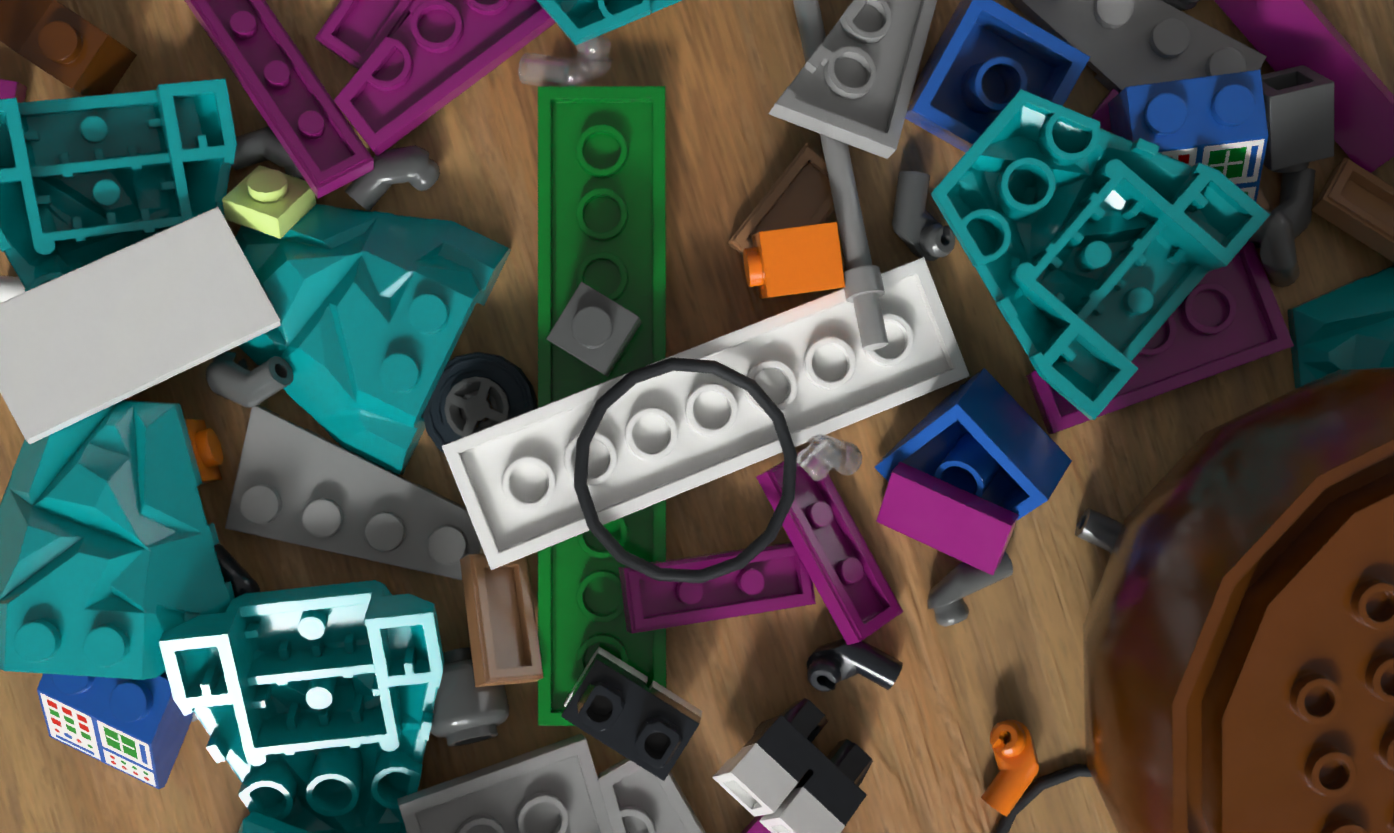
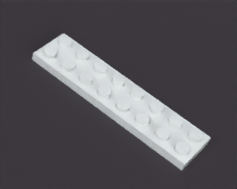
M924 257L881 274L885 294L879 297L889 343L883 348L863 350L854 303L846 301L844 289H841L663 359L714 360L755 380L784 414L794 447L970 376ZM671 371L636 383L606 410L589 446L587 485L599 521L604 525L783 451L772 419L746 390L712 373ZM627 374L442 446L491 570L589 531L574 488L576 442L596 401Z

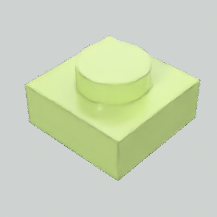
M259 165L223 197L222 202L226 220L281 239L316 205V197L305 180Z

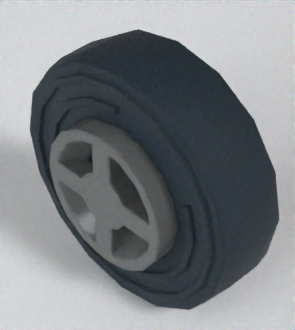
M474 352L456 356L447 363L426 406L423 418L426 432L437 448L444 453L443 445L538 408L534 387L520 367L500 355Z

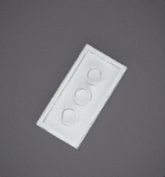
M216 207L1 302L0 393L25 440L32 444L281 326L280 319L219 207Z

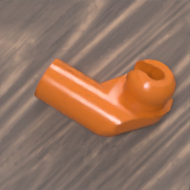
M1017 720L1001 721L991 730L990 743L999 772L981 796L987 804L1006 817L1010 814L1039 771V762L1032 735L1027 727Z

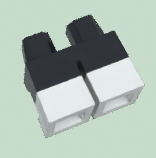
M598 647L564 702L565 709L561 717L664 781L699 726L702 711L655 681L648 688L646 686L647 676L601 647Z
M804 698L792 704L779 716L761 722L754 731L752 738L735 757L728 759L712 778L754 817L763 815L759 822L771 833H841L867 796L859 788V785L862 783L873 760L856 743L848 739L839 741L827 757L812 744V741L828 723L825 714L810 700Z

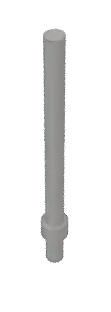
M793 0L805 64L826 38L819 0ZM820 134L847 271L844 272L846 301L854 303L863 350L883 348L889 344L879 297L885 294L880 267L872 265L849 147L846 143Z

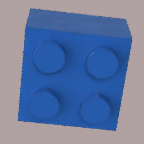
M962 0L959 2L914 84L905 119L966 153L1021 89L1063 106L1090 56L993 0Z

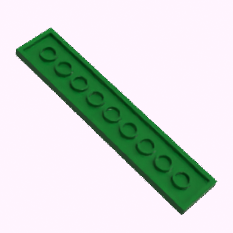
M538 86V408L666 358L665 86ZM581 282L634 313L641 320L640 327L609 377L547 340L548 335ZM666 500L603 525L625 551L650 563L667 560ZM590 530L538 551V640L544 676L543 679L538 680V726H575L561 717L565 709L564 702L598 647H601L647 676L646 686L648 688L655 681L667 689V628L639 633L627 632L619 567H624L625 565L617 562Z

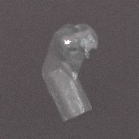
M597 36L576 45L577 55L570 57L524 53L519 62V79L522 84L534 86L583 85L606 75L613 62V59L609 58L611 42L607 36Z
M818 434L808 439L807 441L810 445L806 449L801 450L797 455V463L814 481L823 480L831 469L844 475L854 474L862 464L861 451L855 444L823 434Z

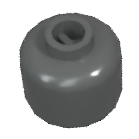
M471 647L444 652V669L435 700L430 733L436 737L446 738L448 747L473 744L498 736L497 726L505 722L509 716V704L505 685L475 687Z

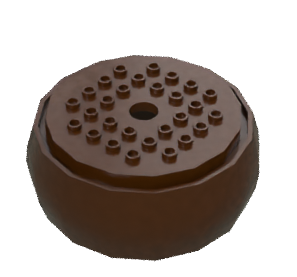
M1394 367L1335 371L1308 382L1205 432L1125 518L1083 625L1084 719L1087 767L1118 833H1394Z

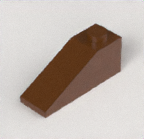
M0 0V41L83 96L111 94L137 56V54L56 0Z

